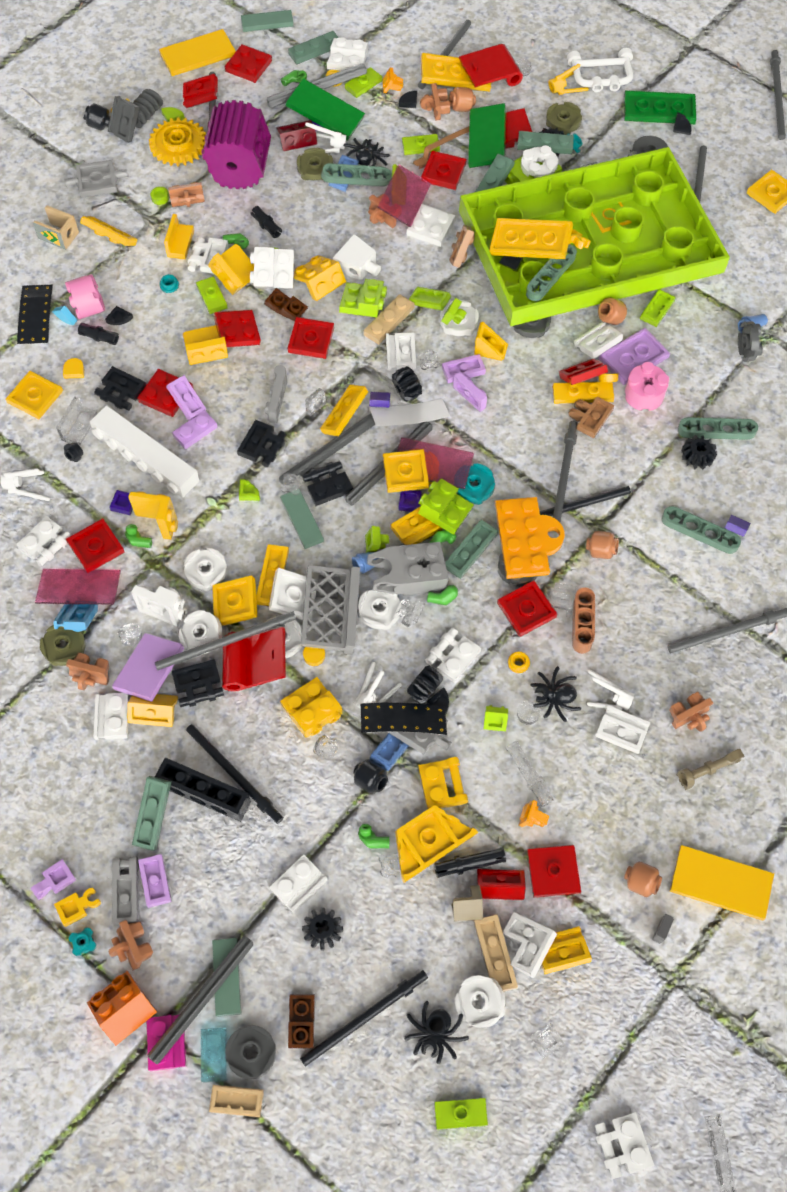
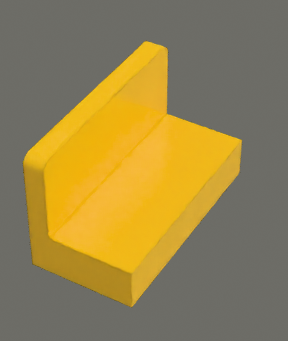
M177 214L172 215L164 244L167 257L186 260L194 234V226L179 224Z
M156 694L152 702L131 696L128 701L127 723L172 727L174 724V707L178 701V696Z

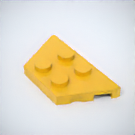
M436 805L397 829L395 835L403 883L475 836L478 831L473 827L469 828L462 824L458 818L447 815L444 810Z

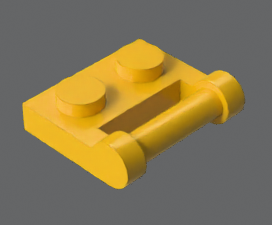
M458 757L418 765L427 810L434 805L442 809L469 802L467 794H464L458 768L460 765ZM445 769H450L455 796L450 798L443 773Z

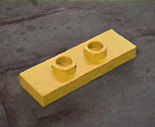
M83 216L80 223L93 229L95 234L107 236L109 241L116 244L136 246L138 239L93 216Z
M580 382L571 385V383H553L552 386L554 404L575 403L578 399L587 403H593L596 397L607 402H614L613 382Z

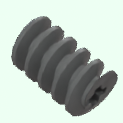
M152 89L143 90L133 102V104L139 106L135 127L142 128V124H146L147 120L155 114V111L159 110V107L163 105L161 96Z

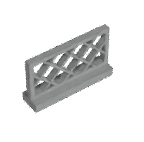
M308 565L301 646L344 651L343 654H353L356 638L360 567H351V570ZM312 572L321 573L325 579L317 584L311 578ZM336 575L345 576V582L340 586L332 580ZM327 581L334 587V590L328 595L321 589V586ZM315 590L323 596L317 603L310 598V594ZM337 592L344 598V601L338 606L330 598ZM325 601L334 608L327 614L318 607ZM314 609L322 617L315 623L308 617V614ZM335 612L342 617V621L337 625L328 618ZM324 620L332 628L325 634L317 627ZM312 629L320 636L316 641L306 640V634ZM336 632L341 638V643H331L327 637Z

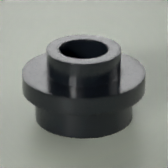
M75 442L68 443L64 446V455L68 460L78 462L82 458L83 450Z

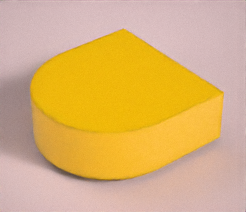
M71 358L64 363V379L84 378L85 368L80 359Z

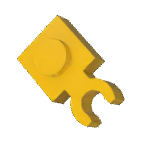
M572 228L569 244L573 243L577 248L583 249V247L588 248L591 241L582 237L583 234Z
M94 888L87 889L82 897H79L75 892L54 904L65 927L87 916L86 908H96L101 904L99 899L92 902L89 901V897L96 893Z

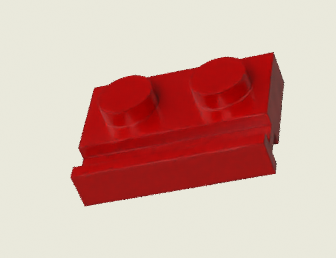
M211 74L183 83V105L189 108L217 99V76Z
M590 359L560 370L559 375L560 379L574 385L607 373L608 369L606 364L603 365L602 362L596 359Z

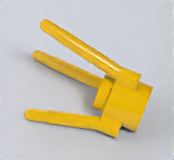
M580 64L548 81L550 91L553 94L558 92L559 96L565 93L588 91V87L564 89L567 85L565 79L573 75V71L579 68Z

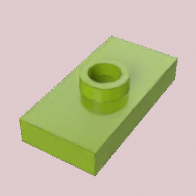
M370 67L365 75L347 82L345 89L358 98L382 82V76Z
M438 135L402 137L404 155L424 153L425 147L438 141ZM440 146L432 149L431 151L440 152Z
M214 276L196 282L197 289L209 314L228 309Z
M417 286L409 300L415 303V306L443 311L451 299L450 292Z
M658 289L642 312L640 320L657 327L675 302L676 297Z
M485 1098L434 1102L436 1130L488 1126Z

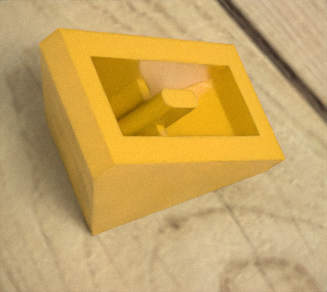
M480 322L475 341L474 355L480 354L481 357L500 361L504 360L508 344L488 325Z

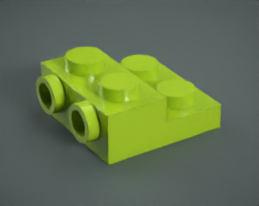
M365 279L364 284L346 282L339 306V313L377 318L379 310H383L384 298H386L387 286H384V281Z
M441 478L438 483L433 481L428 490L430 494L424 493L420 499L419 505L421 507L418 514L454 535L471 512L474 504L457 495L459 488Z

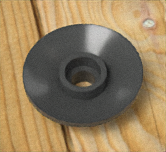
M643 136L634 142L632 151L636 155L666 148L668 145L659 137Z

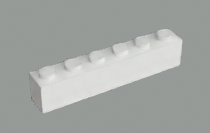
M105 406L90 421L92 433L97 439H103L112 450L117 449L126 460L135 462L141 471L150 473L156 482L165 484L171 493H177L183 498L199 482L196 469L108 406Z

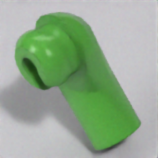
M293 70L281 78V83L283 86H287L292 82L300 83L302 79H307V73L303 70Z
M241 233L223 235V240H228V244H237L241 249H245L249 245L248 239Z
M129 524L126 526L125 536L132 546L152 547V538L141 537L136 525Z
M442 530L436 532L429 543L447 541L449 544H452L457 536Z
M449 585L440 594L429 592L427 602L448 605L457 597L458 589L454 585Z
M363 824L359 827V839L368 848H389V837H377L369 824Z

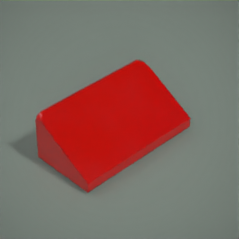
M477 869V885H480L482 899H525L524 870Z

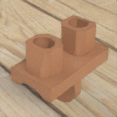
M434 83L431 84V96L426 94L421 99L420 105L422 109L431 111L433 108L435 121L441 120V114H450V103L447 101V88L437 89V84Z
M193 182L181 186L174 185L168 188L172 207L183 205L191 207L190 204L205 202L201 182Z
M372 194L369 197L371 201L368 211L371 215L370 221L373 224L385 222L391 228H394L396 226V219L401 215V207L397 204L389 207V199L386 195L382 194L376 197Z
M78 653L74 660L68 659L66 666L69 667V676H72V681L78 682L79 690H85L88 685L94 686L95 683L107 686L109 682L108 660L99 658L95 665H90L89 656L83 653Z
M697 691L687 698V702L692 708L686 710L681 701L670 707L669 711L674 718L672 725L675 730L688 722L690 723L687 724V727L690 730L696 728L702 732L706 729L705 722L710 720V718L705 713L710 710L709 706L713 705V701L710 698L705 700Z
M127 920L119 923L120 928L116 930L118 937L111 939L114 947L109 949L108 952L110 957L118 956L120 962L128 959L133 971L140 968L141 963L149 959L153 951L148 942L139 946L136 944L135 939L144 935L141 922L128 924Z

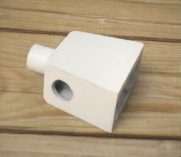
M353 235L333 257V260L339 262L344 275L358 280H362L367 273L377 276L381 270V266L376 264L375 250L356 235Z

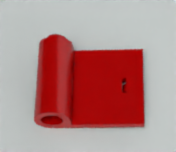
M498 44L459 56V60L474 87L505 79L506 83L512 87L518 85L523 79L522 72L505 44Z
M284 627L250 636L223 646L222 688L224 690L240 691L286 678Z

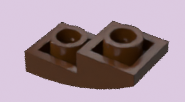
M278 288L264 302L267 307L293 321H295L296 317L300 318L308 309V306L296 297L292 296L289 298Z
M290 994L288 1048H314L315 994Z

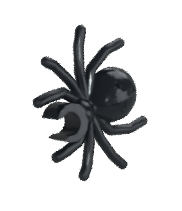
M356 138L353 139L356 145L343 144L344 147L354 148L346 155L349 157L352 153L356 152L355 156L360 165L368 166L372 159L374 160L371 166L376 165L377 159L385 166L388 165L381 157H390V154L380 153L384 147L382 146L378 149L379 143L377 142L376 145L371 144L372 139H365L362 145Z
M557 666L553 672L550 684L545 675L538 672V675L542 677L546 684H530L531 687H537L535 693L540 692L544 695L536 697L538 703L533 704V707L549 705L547 712L543 716L547 718L554 705L559 717L564 722H567L559 706L571 711H580L581 707L566 705L576 699L577 691L571 684L564 683L560 685V683L567 680H576L577 677L568 676L558 680L555 684L556 676L560 669Z
M425 1001L422 1008V1024L424 1027L417 1023L411 1014H407L409 1021L417 1029L424 1032L409 1034L404 1037L405 1041L423 1037L416 1044L413 1051L414 1055L418 1054L420 1047L425 1055L426 1049L432 1046L434 1050L431 1057L435 1058L438 1055L436 1063L440 1064L444 1045L455 1060L457 1058L456 1053L446 1041L462 1042L469 1040V1036L448 1037L460 1026L463 1019L462 1013L459 1014L457 1023L450 1031L448 1030L451 1026V1017L444 1009L433 1011L426 1022L428 1001Z

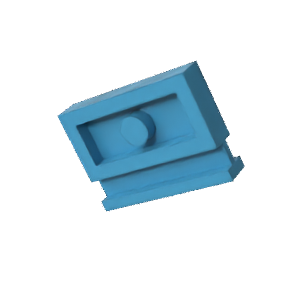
M66 601L53 621L54 629L62 626L64 630H73L75 632L86 630L98 611L97 602L76 601L75 604H70V601Z

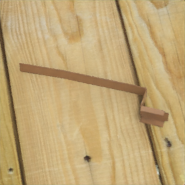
M470 126L428 145L424 149L423 158L421 157L413 161V164L419 166V169L423 168L428 161L429 151L469 132Z

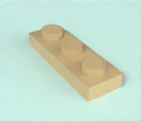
M399 294L364 329V336L379 345L386 338V333L390 334L415 308V303Z
M498 914L484 917L482 920H474L489 978L495 979L503 992L518 988L513 967L510 965L511 960Z

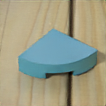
M66 306L56 307L52 311L60 320L69 325H74L78 321Z

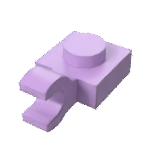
M62 859L42 872L45 879L30 889L39 900L47 895L51 889L57 894L75 882L76 879Z

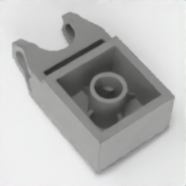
M440 542L386 547L378 552L369 554L367 557L368 565L382 568L388 572V575L373 581V591L393 595L403 594L405 596L442 592L446 589L449 578Z

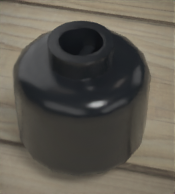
M93 103L86 107L83 119L86 120L87 126L102 131L105 127L109 126L111 116H109V110L106 107Z
M367 759L362 763H358L354 768V783L370 794L380 792L387 785V771L375 761Z

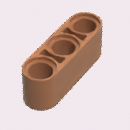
M586 587L580 588L576 592L573 602L572 624L573 649L578 653L584 654L590 651L595 638V594ZM580 599H585L588 603H583ZM580 618H584V619H586L588 622H587V623H584V622H581L579 619H580ZM579 638H585L588 642L583 643Z

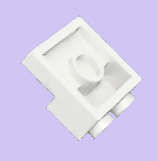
M344 37L334 38L331 45V54L327 61V69L342 71L362 63L365 64L368 56V42L360 39L354 41L347 40Z
M255 247L254 252H251L250 256L251 264H254V271L250 272V283H254L255 289L278 288L293 290L294 250Z
M135 585L131 592L140 612L177 627L180 621H183L187 615L188 610L183 607L184 599H181L179 593L173 588L159 586L156 592H154L149 587L144 586L142 588Z

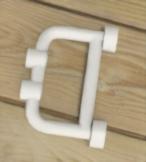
M630 48L621 49L618 52V58L582 60L578 51H571L567 55L568 65L571 67L580 64V67L624 65L626 77L623 78L613 75L609 79H601V77L596 76L591 80H585L581 77L580 67L573 71L575 81L580 86L592 87L594 92H600L603 86H609L611 91H617L620 85H626L633 79L630 62L633 59Z

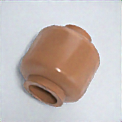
M456 87L450 92L448 100L454 111L469 112L476 103V96L473 95V91L470 88Z
M615 298L604 299L598 308L599 318L603 322L612 325L622 323L627 315L625 303Z
M595 531L591 538H587L586 549L590 550L593 558L611 559L613 555H617L619 539L615 538L613 532Z
M640 861L633 867L629 866L624 876V879L628 880V889L644 897H649L652 894L656 895L662 883L659 870Z

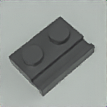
M115 96L108 132H112L115 136L126 142H132L139 106L126 99H122L120 96Z

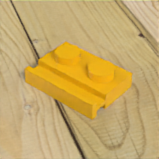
M420 507L391 524V530L404 545L419 544L433 536L436 532L441 531L442 528L419 515Z
M580 926L556 932L557 935L541 966L544 974L591 962L592 957L584 936H582Z

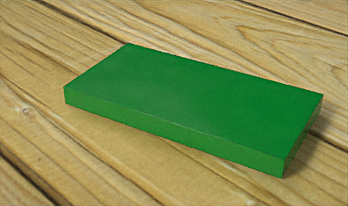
M302 79L286 102V107L320 126L346 135L347 141L365 116L364 112L305 79Z
M625 90L624 121L675 124L678 112L683 114L691 125L696 124L695 94Z
M505 103L470 109L469 168L491 165L497 154L505 156Z

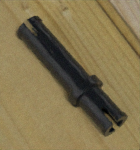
M503 847L465 857L458 855L454 856L452 860L434 863V868H436L434 870L437 878L456 873L462 875L464 871L502 862L505 863L506 857L504 856L506 855Z

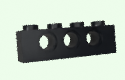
M166 757L155 775L157 778L171 781L170 792L239 822L242 821L251 803L249 793Z

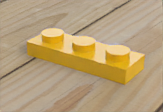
M351 384L348 386L320 429L323 434L333 436L341 434L367 395L368 390L365 386Z
M267 545L256 595L257 605L269 606L275 571L278 568L285 570L289 547Z

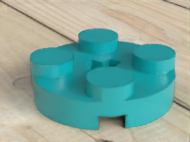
M478 463L466 467L467 465L462 466L454 477V486L459 488L457 495L473 504L480 505L483 501L490 498L494 492L495 479L493 473L488 467ZM477 480L478 486H472L470 481L474 482Z

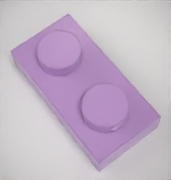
M480 354L442 363V370L447 383L454 382V375L459 372L469 378L484 375L486 372Z
M461 372L454 375L453 388L479 412L483 411L487 404L486 393L476 387L468 376L465 377Z
M185 375L166 386L188 421L206 410Z
M204 410L173 431L172 434L186 450L218 427L217 423Z
M162 854L138 860L147 907L151 908L172 902Z

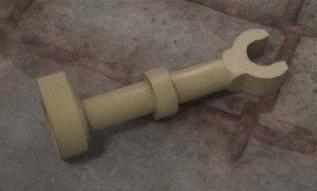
M737 749L716 761H707L704 763V766L692 771L688 768L680 770L676 775L686 791L694 786L695 779L706 774L712 775L716 773V770L727 765H734L745 756L741 749Z

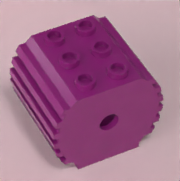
M227 100L225 104L220 102L218 107L216 105L213 106L211 118L208 122V132L205 135L202 157L203 160H206L208 171L212 174L214 181L219 183L221 187L225 188V186H228L229 189L235 187L239 190L240 187L247 189V186L251 188L254 183L255 185L259 184L260 178H264L271 134L262 110L253 107L252 103L247 102L245 104L244 101L240 100L239 102H236V100L229 102Z

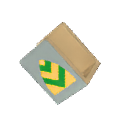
M46 205L45 211L50 224L61 229L58 230L34 221L33 225L37 237L40 240L66 250L79 233L73 215Z

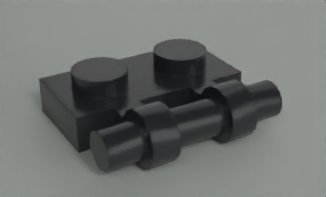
M112 366L101 380L105 388L97 387L94 394L105 402L109 401L115 404V407L129 411L132 408V404L127 402V400L131 398L136 401L145 388L146 382ZM113 391H116L120 393V395L117 397L112 393Z
M255 419L239 446L237 454L254 462L261 456L264 458L261 464L264 467H269L270 463L276 459L278 449L283 447L287 434L284 431H279L278 435H274V426ZM267 442L272 443L269 450L265 448Z
M340 461L335 463L329 462L322 468L317 470L313 468L309 470V473L302 475L304 483L311 480L313 484L307 486V490L315 507L347 495L353 489L346 472L340 474L336 472L343 468ZM326 474L330 475L329 478L324 479L322 481H320L319 477L324 476Z
M215 659L171 671L177 694L186 692L187 697L178 699L180 707L188 705L193 707L196 706V703L206 700L211 702L215 701L217 697L224 696L222 687L213 689L212 684L221 682ZM206 687L207 691L198 694L193 693L194 689Z

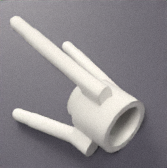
M308 122L305 124L310 128L327 133H316L318 137L331 140L330 146L334 148L324 149L325 153H340V149L345 150L343 144L346 143V135Z
M38 468L2 473L1 485L4 489H8L9 493H17L50 501L49 497L17 489L22 485V477L44 474L43 470L39 471Z
M375 662L371 663L361 691L356 698L357 702L355 705L360 710V704L384 703L402 686L401 683H398L377 702L378 697L373 692L384 674L383 670L379 672L370 689L366 691L376 665Z
M591 669L588 670V673L594 676L593 681L615 692L612 698L615 705L587 702L588 706L607 709L609 705L621 711L622 708L626 710L630 708L634 693L619 687Z

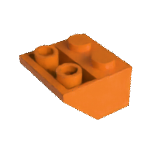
M128 971L115 977L111 984L102 991L95 993L91 1000L87 1002L99 1026L115 1046L157 1013Z

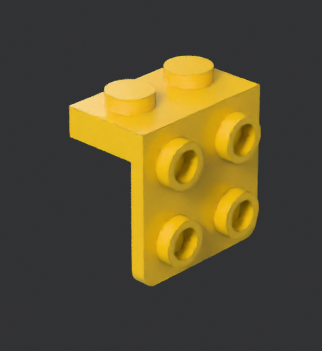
M234 244L221 255L217 253L208 264L211 271L232 295L250 283V272L254 271V264H251L250 258L237 244Z
M320 255L312 257L310 262L296 267L294 271V279L306 283L312 299L318 301L346 282L339 262Z
M216 325L183 333L190 365L228 358L225 338H219Z
M142 491L130 492L128 497L135 515L156 519L163 539L172 540L173 532H176L178 528V520L171 498L163 494L151 495Z

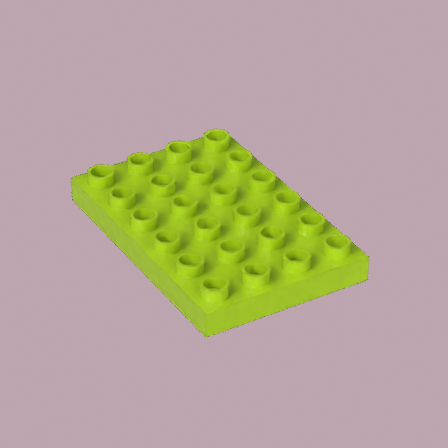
M669 147L460 196L459 213L464 224L471 227L474 231V247L510 327L598 305L606 298L622 299L725 272L730 259ZM607 208H612V209L616 210L615 212L612 211V210H606V211L604 212V215H605L606 217H608V218H613V220L605 219V218L603 217V215H602L603 210H605V209H607ZM592 212L603 228L611 226V230L602 233L599 229V226L591 216ZM497 218L572 221L573 229L583 234L582 237L591 241L589 247H583V249H579L575 244L571 243L577 249L574 262L539 301H532L527 298V285L549 261V258L524 257L516 272L499 263L504 256H493L489 251ZM627 220H630L632 222L624 226H621L619 224ZM555 263L552 265L556 269L562 268L560 264ZM549 276L541 277L544 281L551 280Z

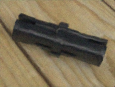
M255 206L252 209L253 212L250 213L251 216L273 238H278L281 235L282 229L273 221L270 215H267L259 206Z
M80 323L78 326L79 335L90 337L96 342L102 341L116 345L119 340L118 333L105 330L101 326L95 327L85 323Z

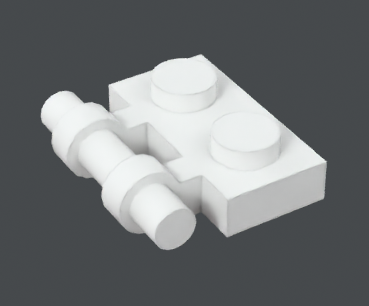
M199 237L197 242L193 244V253L188 259V270L195 271L196 267L200 265L201 272L213 273L208 264L213 256L217 253L221 255L228 249V240L209 238L208 243H204L205 240Z
M45 516L16 545L18 549L32 560L41 555L36 561L43 566L47 561L50 562L54 558V554L60 548L68 545L66 539L72 535L66 531L60 536L63 532L62 528ZM51 542H54L48 549H46V547Z
M451 628L441 636V641L438 645L431 648L425 661L429 665H432L435 661L441 663L437 670L455 684L481 652V648L465 636L457 642L454 638L458 631ZM448 646L452 650L445 656L442 652Z
M636 1112L610 1120L614 1131L609 1133L604 1122L595 1125L598 1134L596 1139L598 1145L601 1144L606 1158L604 1163L606 1169L610 1170L612 1179L622 1177L619 1165L624 1163L628 1174L655 1166ZM617 1139L622 1154L618 1157L615 1156L611 1141Z

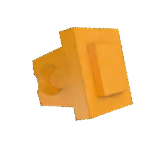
M392 67L389 68L383 78V93H387L389 89L401 91L403 88V79L393 73Z
M532 800L523 807L518 826L524 827L527 825L532 827L535 824L543 827L547 825L549 815L539 811L537 801Z

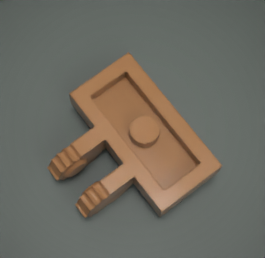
M463 225L461 232H457V242L452 244L453 252L449 261L458 268H460L461 263L465 262L467 258L466 251L468 246L472 245L475 237L474 231L467 225Z
M596 397L592 404L578 399L575 402L577 409L572 408L568 413L572 419L579 422L577 430L595 438L612 413L615 405L599 397Z

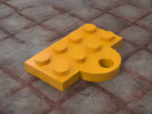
M537 497L495 500L506 579L549 575L550 568L547 556L556 553L562 547L565 537L561 523L551 516L540 515ZM555 531L559 534V537L551 538L548 532Z

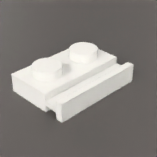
M602 322L575 339L574 346L576 348L579 347L580 351L595 359L622 341L623 334Z
M386 333L388 370H391V368L398 370L406 366L416 369L414 333H395V335Z
M95 694L93 735L95 740L99 738H128L129 694Z
M608 705L596 737L638 754L650 722Z
M303 855L269 889L294 914L328 879Z

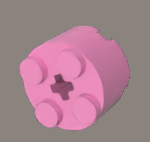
M92 274L65 282L68 292L72 295L69 297L70 303L75 308L79 320L105 311L102 296L99 294L98 285Z
M645 362L643 365L635 367L630 372L625 387L626 401L637 410L649 409L650 411L658 408L664 400L669 384V376L651 362Z

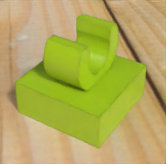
M457 298L453 300L441 320L443 323L448 325L453 320L456 324H460L467 314L463 309H458L462 301Z
M371 526L365 535L366 553L377 552L378 549H384L386 544H389V535L380 534V527Z
M492 705L486 706L483 729L506 732L509 708L501 706V708L493 707Z

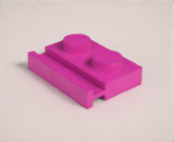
M179 1015L152 1017L146 1021L148 1053ZM185 1032L159 1064H155L148 1058V1071L186 1067Z

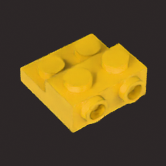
M318 677L280 700L282 707L305 738L318 734L323 726L336 722L341 717V714H343L341 705L332 693L327 691Z

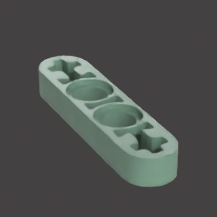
M328 163L324 165L321 177L327 183L387 186L392 178V173L386 167ZM343 172H350L352 177H346ZM365 172L369 174L370 178H363L361 176V173Z
M568 245L567 253L570 254H567L565 259H549L529 282L526 290L528 299L532 301L541 300L570 267L577 253V249L573 245ZM555 263L560 264L562 268L556 269L552 265ZM549 276L551 280L544 281L541 277Z
M686 417L680 421L678 426V433L684 438H692L694 435L701 438L704 435L705 439L750 440L755 437L758 431V424L752 419ZM709 425L713 428V431H705L702 426ZM723 426H730L733 428V431L726 432Z
M669 506L663 512L662 522L664 525L720 551L733 554L741 545V538L736 533L678 507ZM671 514L675 515L673 520L669 518ZM694 522L697 525V528L689 529L687 528L686 523ZM711 530L715 532L716 537L709 538L705 532ZM729 540L733 541L732 546L728 545Z

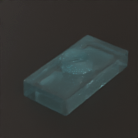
M226 1027L201 1029V1083L227 1081Z

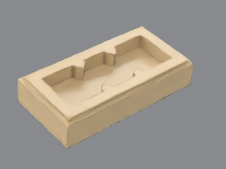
M213 1085L209 1112L261 1118L264 1090Z

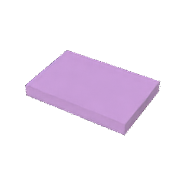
M643 328L599 356V360L606 364L612 373H619L618 380L625 385L627 384L630 372L635 367L643 365L645 362H651L656 366L669 358L670 353L646 328Z
M145 633L112 687L116 691L152 702L174 666L157 670L155 662L181 653L184 650L183 645Z

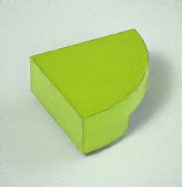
M161 108L162 115L167 122H170V118L174 121L177 120V117L180 120L185 118L184 113L177 108Z
M240 479L239 501H260L258 489L250 481Z

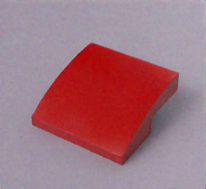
M525 108L506 113L505 149L515 146V142H518L519 131L532 132Z

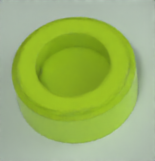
M155 187L150 192L151 200L156 205H163L169 201V192L165 187Z

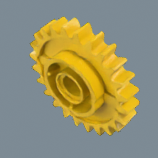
M177 117L176 121L170 118V122L164 120V125L157 124L158 129L153 128V133H150L149 146L153 157H157V161L162 160L163 164L169 162L170 166L176 163L177 167H179L180 163L186 166L187 161L193 163V159L199 160V155H202V149L205 145L206 135L203 127H199V123L194 124L193 119L187 122V118L181 121Z

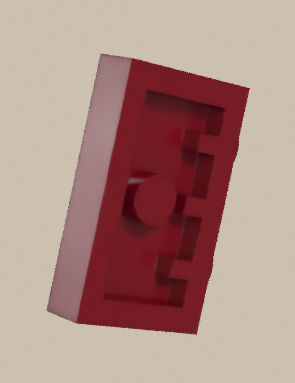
M311 120L276 127L283 151L317 144L316 130L305 125L307 122L313 124Z

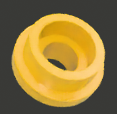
M514 652L508 658V667L515 673H524L530 666V659L523 652ZM521 661L522 665L518 666L515 664V662Z

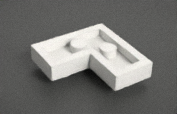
M513 912L503 931V935L520 943L521 946L510 965L534 978L557 935L556 932Z

